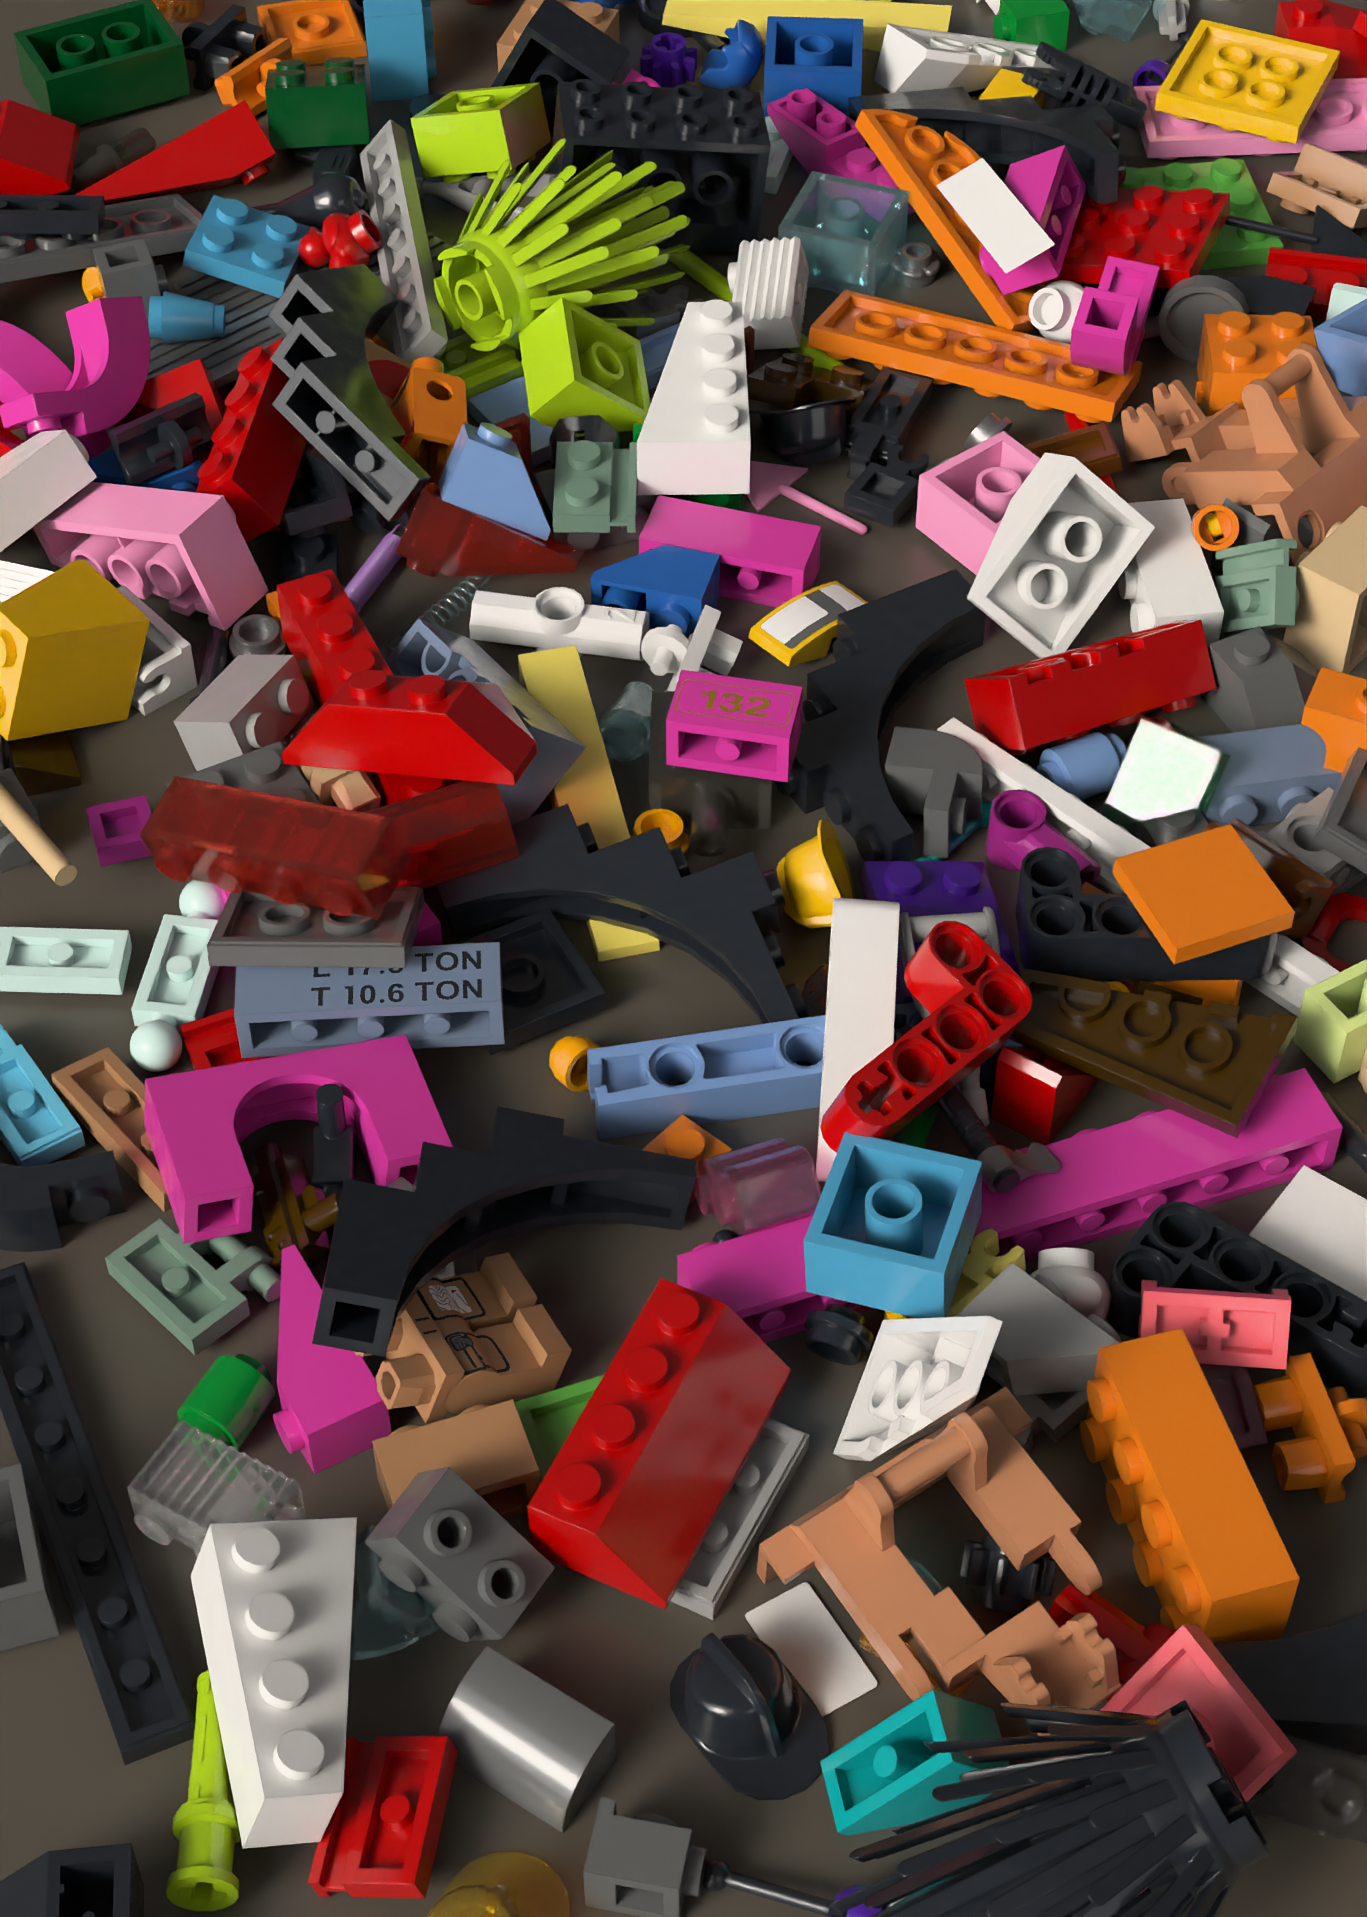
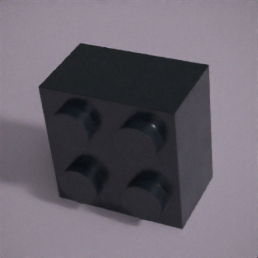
M544 0L525 27L491 87L540 82L550 136L553 137L558 82L589 79L599 84H610L630 51L559 1Z

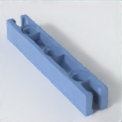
M914 1002L895 1005L894 1035L902 1027L907 1025L916 1026L923 1020ZM826 1015L588 1049V1089L591 1103H595V1125L598 1140L664 1131L682 1114L697 1125L820 1107ZM1007 1039L1000 1050L980 1065V1083L995 1081L997 1060L1003 1047H1022L1023 1045ZM796 1062H808V1063H811V1064H814V1065H812V1066H800V1065H797V1064H795V1063H796ZM674 1080L681 1081L685 1084L675 1086L668 1085L664 1082Z

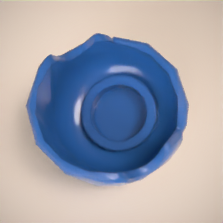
M738 19L734 28H726L725 34L730 39V44L725 45L721 50H710L701 68L698 81L712 89L745 88L752 82L759 71L763 58L761 35L753 24Z

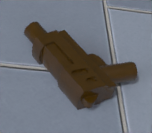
M275 1143L263 1144L254 1152L259 1172L252 1179L254 1185L253 1196L259 1200L266 1224L263 1233L270 1257L273 1259L272 1264L282 1270L283 1249L296 1244L311 1269L325 1259V1253L330 1250L326 1229L335 1225L342 1189L325 1198L323 1190L311 1184L303 1158L282 1153L279 1145Z

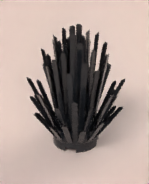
M1186 1700L1156 1716L1056 1705L1039 1706L1001 1703V1706L1010 1717L1025 1718L1024 1722L1032 1733H1050V1735L923 1743L933 1753L963 1752L962 1754L974 1764L1058 1756L1065 1757L963 1773L959 1776L961 1782L938 1786L933 1789L932 1796L938 1801L946 1802L1005 1790L1011 1791L894 1829L892 1831L897 1835L857 1848L850 1853L849 1857L862 1863L875 1858L880 1859L1020 1809L1021 1813L905 1859L898 1865V1874L836 1900L829 1906L844 1912L863 1903L868 1908H881L887 1905L885 1910L872 1917H1219L1240 1872L1271 1854L1265 1846L1267 1842L1233 1776L1229 1777L1213 1748L1206 1746L1212 1740Z

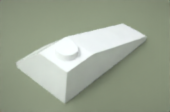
M887 24L874 81L890 91L889 93L963 87L966 92L987 88L1001 68L1025 74L1028 68L1037 69L1045 74H1050L1051 70L1058 69L1038 58L1036 50L1039 45Z
M991 1316L883 1320L833 1454L849 1460L872 1461L946 1425L949 1420L968 1410L978 1395L985 1369L1003 1321Z

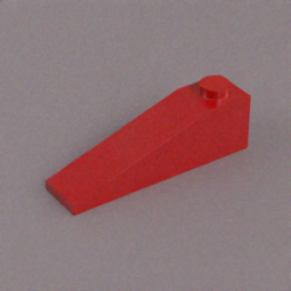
M1328 0L1279 2L1273 36L1340 51L1338 66L1331 79L1367 78V38L1352 29L1359 12L1362 11L1361 9Z

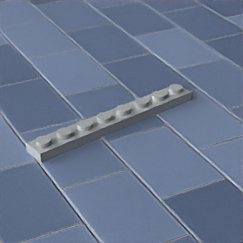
M390 119L371 140L370 144L360 153V160L370 216L379 229L383 240V246L377 249L382 282L400 299L389 316L394 351L396 356L411 364L420 357L439 359L445 350L448 337L443 312L435 293L433 280L435 279V273L406 130Z

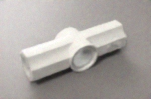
M566 587L546 589L535 598L476 590L472 601L469 630L470 639L535 647L536 652L576 645L579 658L583 654L643 661L640 648L644 636L649 631L650 622L649 613L646 611L585 604L580 593Z

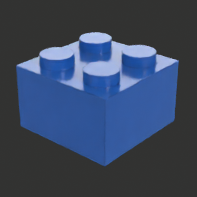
M768 16L764 66V116H769L767 113L768 103L783 98L792 91L805 88L848 116V97L861 96L863 19Z

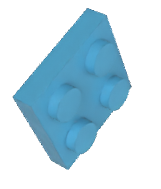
M213 195L185 249L182 266L280 298L288 287L300 261L299 243L306 234L310 233L311 227L296 223L291 218L283 215H272L248 207L236 199H225Z

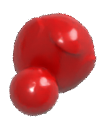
M359 210L351 216L346 213L336 212L330 214L323 221L322 232L315 227L310 228V233L301 239L298 251L302 262L310 267L320 268L328 263L331 269L365 264L368 267L372 252L383 246V240L376 224L364 210Z

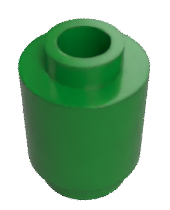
M237 1354L235 1357L229 1355L218 1356L177 1411L179 1421L173 1428V1434L177 1441L197 1458L212 1464L220 1463L226 1454H235L276 1398L275 1390L270 1383L272 1377L268 1369L258 1360L246 1354Z

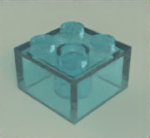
M812 171L781 222L778 232V239L780 241L784 237L791 240L794 236L801 239L809 267L807 287H818L840 293L844 290H850L876 297L892 269V259L897 255L898 249L902 248L906 243L909 191Z

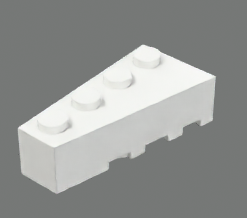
M723 300L688 302L637 440V495L749 494L751 437L743 302H726Z
M357 1517L210 1524L191 1573L193 1592L243 1849L320 1842L343 1794Z

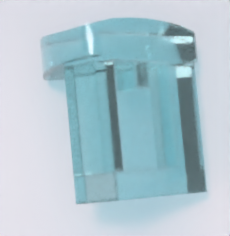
M372 1525L356 1536L354 1567L360 1600L352 1612L350 1655L353 1660L374 1658L398 1651L427 1637L440 1628L433 1619L432 1614L435 1609L417 1591L409 1592L394 1584L379 1568V1562L382 1558L365 1543L366 1539L376 1528Z

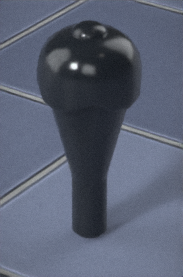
M330 173L322 175L318 183L280 202L251 208L272 215H283L299 224L323 227V221L330 214L340 212L351 216L359 210H364L365 197L361 187L354 178L343 173Z

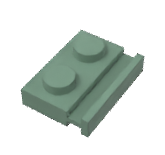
M587 440L557 442L553 532L610 533V526H627V533H636L637 442H630L629 449H613V442H592Z
M1276 538L1216 551V560H1223V575L1215 577V587L1224 610L1221 635H1236L1258 626L1264 630L1295 626V613L1299 606L1300 594L1296 585L1297 567L1289 566V550L1297 549V540Z

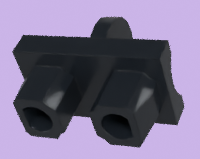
M235 4L227 9L211 25L203 22H193L182 32L185 57L190 61L194 60L197 69L196 77L193 80L194 88L202 91H207L215 83V79L242 63L243 56L249 58L267 46L265 29L247 23L245 7Z
M197 393L169 403L151 413L108 431V437L115 458L118 460L124 481L131 486L137 485L171 468L183 469L190 466L193 458L211 451L214 444L211 440L213 432L205 413V402L203 396Z

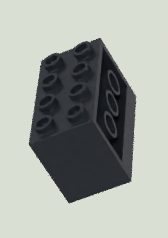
M589 79L558 82L552 147L563 138L566 139L564 150L550 166L549 184L567 166L573 165L577 169L575 174L568 180L570 181L603 155L613 150L612 159L608 162L616 164L612 172L619 171L624 176L648 161L656 163L657 168L644 176L638 184L604 204L642 187L646 188L653 185L655 188L668 181H679L685 185V192L636 216L638 218L661 206H666L670 212L669 217L648 228L680 215H685L691 219L687 227L653 246H657L659 249H667L679 244H685L690 246L688 250L739 252L740 243L743 240L749 243L753 239L757 240L771 147L760 92H751L741 87H730L725 90H708L689 84L677 85L674 88L650 87L641 82L612 85L599 84Z

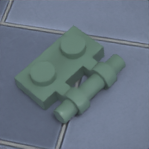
M159 1218L105 1257L109 1275L195 1356L250 1315L247 1298L240 1292L243 1290H255L268 1302L274 1301L281 1296L282 1276L274 1270L273 1259L259 1246L249 1247L236 1234L183 1244L180 1232L176 1234ZM204 1254H216L225 1264L215 1270L201 1256Z

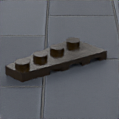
M1025 968L1020 977L1030 989L1033 999L1032 1007L1008 1039L1238 1138L1298 1029V1016L1273 1012L1272 1018L1241 1013L1240 1006L1212 1001L1211 1006L1207 1007L1173 1001L1172 994L1146 989L1144 995L1111 990L1109 983Z

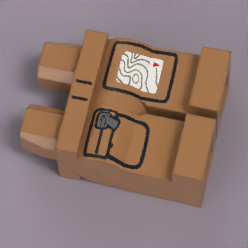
M509 1252L485 1257L480 1271L443 1279L434 1276L416 1292L396 1322L386 1354L387 1360L382 1361L376 1375L377 1392L388 1410L415 1406L425 1424L444 1420L448 1412L460 1414L467 1408L475 1405H494L511 1399L517 1402L555 1389L572 1350L542 1304L535 1305L538 1297ZM354 1352L356 1356L364 1357L371 1355L360 1352Z

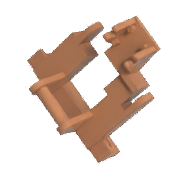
M1309 344L1297 346L1288 355V361L1264 380H1253L1242 390V401L1245 409H1239L1237 402L1228 403L1213 416L1206 417L1182 382L1174 380L1168 385V389L1164 383H1159L1153 388L1155 412L1148 403H1143L1136 411L1132 406H1128L1121 412L1126 450L1124 455L1127 463L1167 456L1174 450L1186 448L1191 462H1178L1169 467L1162 476V485L1167 496L1170 499L1183 498L1186 505L1196 504L1198 509L1209 504L1222 505L1225 499L1228 498L1239 506L1251 505L1255 516L1274 515L1283 539L1297 540V549L1289 550L1293 564L1296 563L1303 552H1312L1320 545L1334 523L1337 521L1343 523L1361 505L1367 508V396L1342 397L1327 371L1319 351ZM1295 385L1297 398L1278 399L1281 394ZM1302 517L1309 520L1313 530V540L1308 549L1302 545L1298 536V525Z
M1006 1386L968 1411L955 1416L943 1427L871 1473H866L854 1481V1484L759 1544L756 1573L764 1585L778 1576L785 1585L815 1566L913 1702L931 1691L933 1686L921 1664L905 1645L906 1643L909 1644L940 1689L946 1694L951 1693L982 1672L1010 1703L1092 1709L1120 1690L1122 1686L1119 1683L1115 1647L1108 1638L1103 1640L1096 1630L1097 1623L1090 1613H1079L1068 1620L1065 1625L1058 1628L1042 1604L1037 1601L997 1629L985 1635L948 1586L934 1596L895 1544L894 1509L939 1480L947 1477L1017 1571H1020L1049 1552L1081 1593L1089 1595L1102 1586V1578L1097 1566L1076 1538L1082 1521L1014 1437L1030 1427L1032 1419ZM1037 1733L1039 1736L1050 1735V1733Z

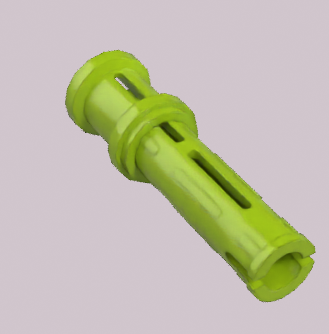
M206 1670L197 1678L198 1695L188 1801L181 1805L173 1817V1835L179 1840L177 1870L170 1874L166 1884L167 1898L173 1904L193 1911H216L233 1905L239 1898L240 1887L239 1879L232 1873L234 1846L235 1843L241 1840L209 1670Z

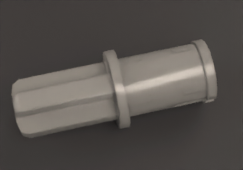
M1154 0L1152 10L1155 19L1158 21L1160 34L1169 35V41L1179 40L1178 33L1187 31L1186 17L1190 10L1189 0Z

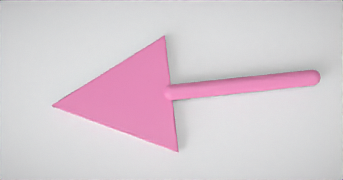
M750 461V493L745 494V496L757 512L779 494H782L860 535H864L867 532L865 524L790 487L791 484L808 471V468Z

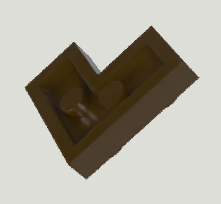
M785 353L783 357L766 363L765 366L747 375L748 399L792 409L799 407L809 400L822 402L855 397L857 401L847 405L846 409L856 411L874 381L863 378L864 372L857 368L833 366L832 370L813 366L814 359L809 356Z

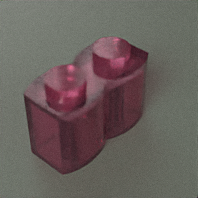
M781 1137L700 1160L698 1166L701 1175L696 1176L694 1184L696 1200L703 1215L712 1214L722 1226L730 1224L739 1235H746L812 1215L821 1196L814 1162L810 1154L800 1145L790 1147Z

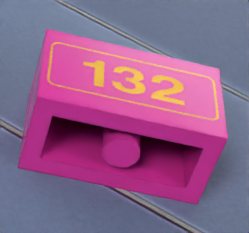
M681 669L666 719V765L788 782L801 734L803 687Z

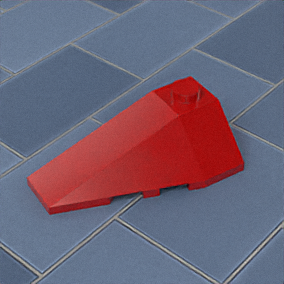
M244 100L75 195L104 196V205L106 206L177 193L184 195L231 186L242 180L245 186H248L271 172L267 165L272 163L276 152Z

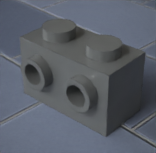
M450 1467L417 1473L365 1541L382 1558L379 1562V1568L384 1575L406 1591H417L436 1609L432 1614L435 1622L450 1636L462 1642L503 1639L555 1568Z

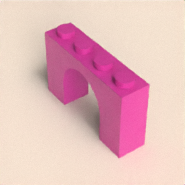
M406 1034L145 1079L144 1126L183 1244L251 1231L254 1185L239 1145L254 1131L275 1122L286 1120L318 1122L316 1092L325 1084H336L343 1091L346 1125L353 1126L355 1143L364 1155L375 1185L387 1187L400 1177L405 1178L414 1185L422 1143L428 1142L449 1147L453 1146Z

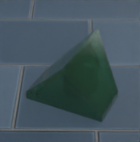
M1161 717L1141 718L1101 815L1115 824L1125 825L1196 809L1207 812L1231 755L1167 719Z

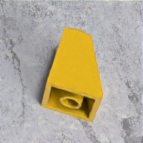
M85 559L69 563L0 603V734L7 741L128 719L150 619Z

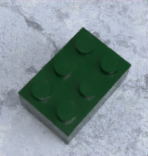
M135 0L14 33L23 84L40 110L74 123L78 128L84 125V123L106 117H120L131 110L152 104H166L174 98L190 94L183 42L152 0Z

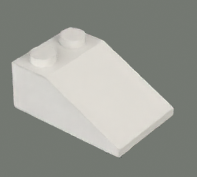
M1044 453L1012 497L967 599L1038 658L1065 652L1147 540L1155 526L1075 457Z

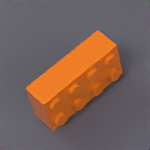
M1178 1328L1099 1348L1094 1379L1087 1382L1089 1407L1087 1418L1080 1422L1081 1442L1091 1463L1100 1462L1107 1478L1106 1497L1109 1509L1118 1524H1127L1134 1541L1132 1548L1133 1560L1139 1579L1145 1587H1154L1162 1605L1160 1610L1161 1625L1167 1626L1174 1631H1177L1183 1624L1198 1625L1211 1642L1259 1641L1283 1638L1300 1578L1183 1329Z

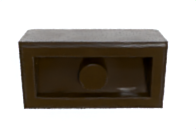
M67 731L7 741L16 776L27 796L82 784Z

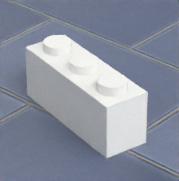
M1184 499L1128 503L1155 526L1152 533L1118 578L1120 596L1122 599H1129L1131 604L1130 621L1132 633L1174 621L1201 619L1207 647L1209 648V644L1219 641L1224 610L1201 546L1192 535V521Z

